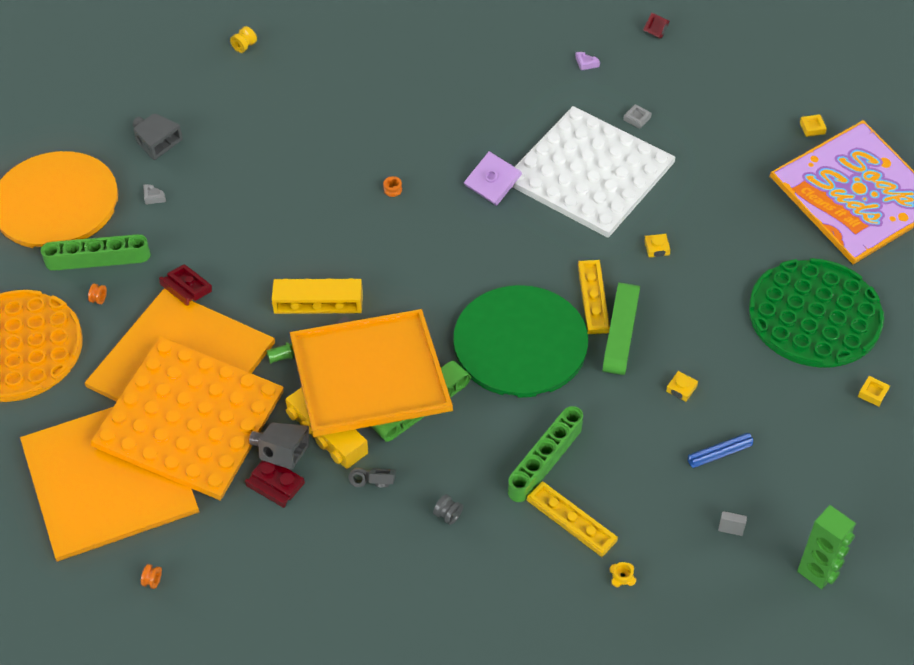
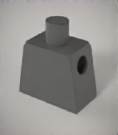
M152 114L145 120L137 117L133 121L136 142L153 160H156L183 140L180 125L158 114Z
M270 423L264 433L252 431L249 444L259 447V458L261 460L293 470L309 447V426Z

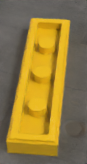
M600 260L578 261L587 333H609L610 325Z
M543 481L527 496V501L601 557L618 540L615 534Z

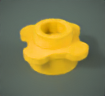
M620 562L610 566L609 571L613 576L611 583L614 587L635 585L636 578L633 577L634 566L632 564Z

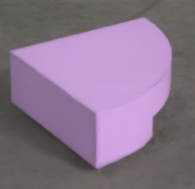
M576 52L575 58L581 70L600 67V61L597 57L585 55V52Z

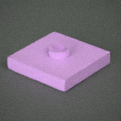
M489 151L465 180L464 184L497 206L522 173Z

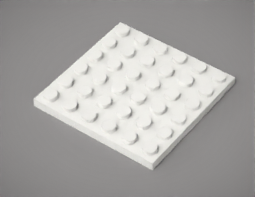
M572 106L515 166V168L521 171L522 175L512 188L609 238L675 163V156Z

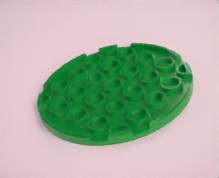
M816 258L801 261L793 259L782 262L779 266L767 270L755 283L749 301V316L752 326L759 338L771 350L792 362L819 368L847 365L869 353L880 338L884 325V311L882 310L878 294L872 286H869L862 280L863 277L841 264Z
M505 286L480 295L463 310L454 329V351L459 365L471 375V380L493 393L517 395V398L536 397L537 394L548 391L553 392L567 384L583 366L588 349L587 328L575 307L556 293L534 286Z

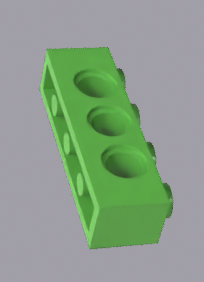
M829 505L814 522L797 572L821 590L827 583L832 585L840 574L839 569L845 562L843 558L850 549L848 546L855 537L852 532L856 523Z

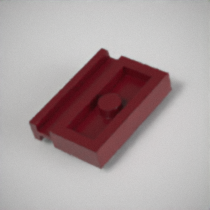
M185 264L168 272L166 277H159L160 285L185 305H189L190 301H196L212 292V285Z
M263 460L251 473L250 478L245 480L247 487L283 508L305 484L304 478L293 471Z

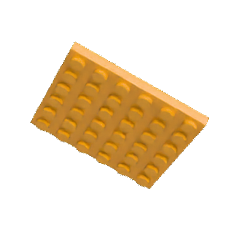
M160 336L91 440V446L221 501L253 446L249 444L252 431L261 432L283 394L284 387Z

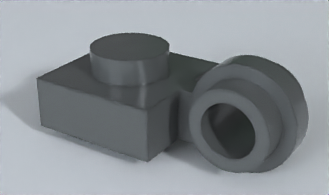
M360 467L354 468L349 474V481L355 487H362L367 481L375 483L376 487H389V484H394L396 469L372 468L371 470H365ZM359 474L363 479L357 480L355 475Z

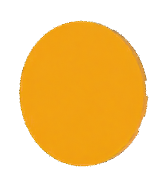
M58 151L31 157L13 167L0 180V231L11 241L29 248L34 246L42 247L48 242L87 239L98 232L114 213V208L118 201L116 180L104 163L87 154Z
M14 290L0 293V402L19 401L39 395L58 384L76 364L82 349V329L75 312L60 298L54 295L42 294L41 291Z

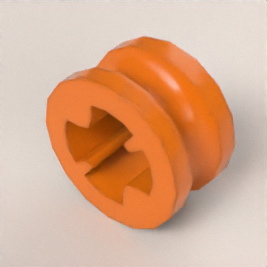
M391 176L384 180V193L387 196L397 197L402 193V181L400 178Z
M93 283L88 293L89 302L103 304L107 295L106 286H99Z
M147 564L141 576V585L145 587L150 585V588L155 589L161 579V567L156 566L153 568L152 565Z

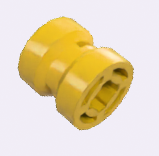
M244 26L239 30V34H234L230 38L232 47L239 53L245 52L249 45L251 46L257 41L255 32L248 26Z

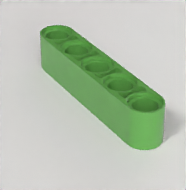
M140 234L48 242L40 250L46 268L54 271L143 263L151 256L147 238Z
M618 282L602 372L625 375L640 292L639 285Z
M450 361L441 367L451 398L467 386L471 375L456 361ZM423 417L370 427L386 442H389Z
M575 406L565 408L512 472L508 482V495L511 500L515 502L525 501L527 496L540 484L581 433L583 412L580 408Z

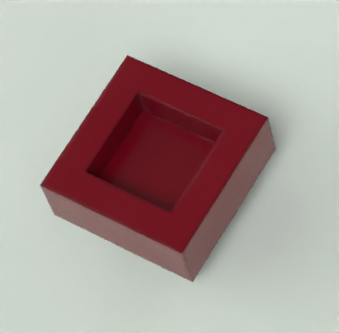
M651 12L643 30L662 39L670 21Z

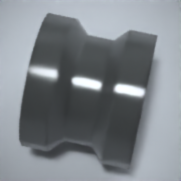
M445 494L435 505L433 514L437 517H443L447 524L452 525L461 515L463 505L459 502H453L452 498Z

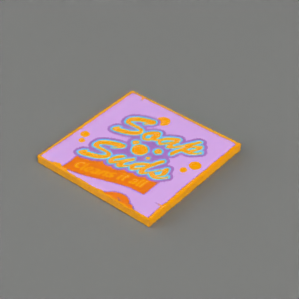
M864 120L775 169L770 174L774 182L853 265L914 228V170Z

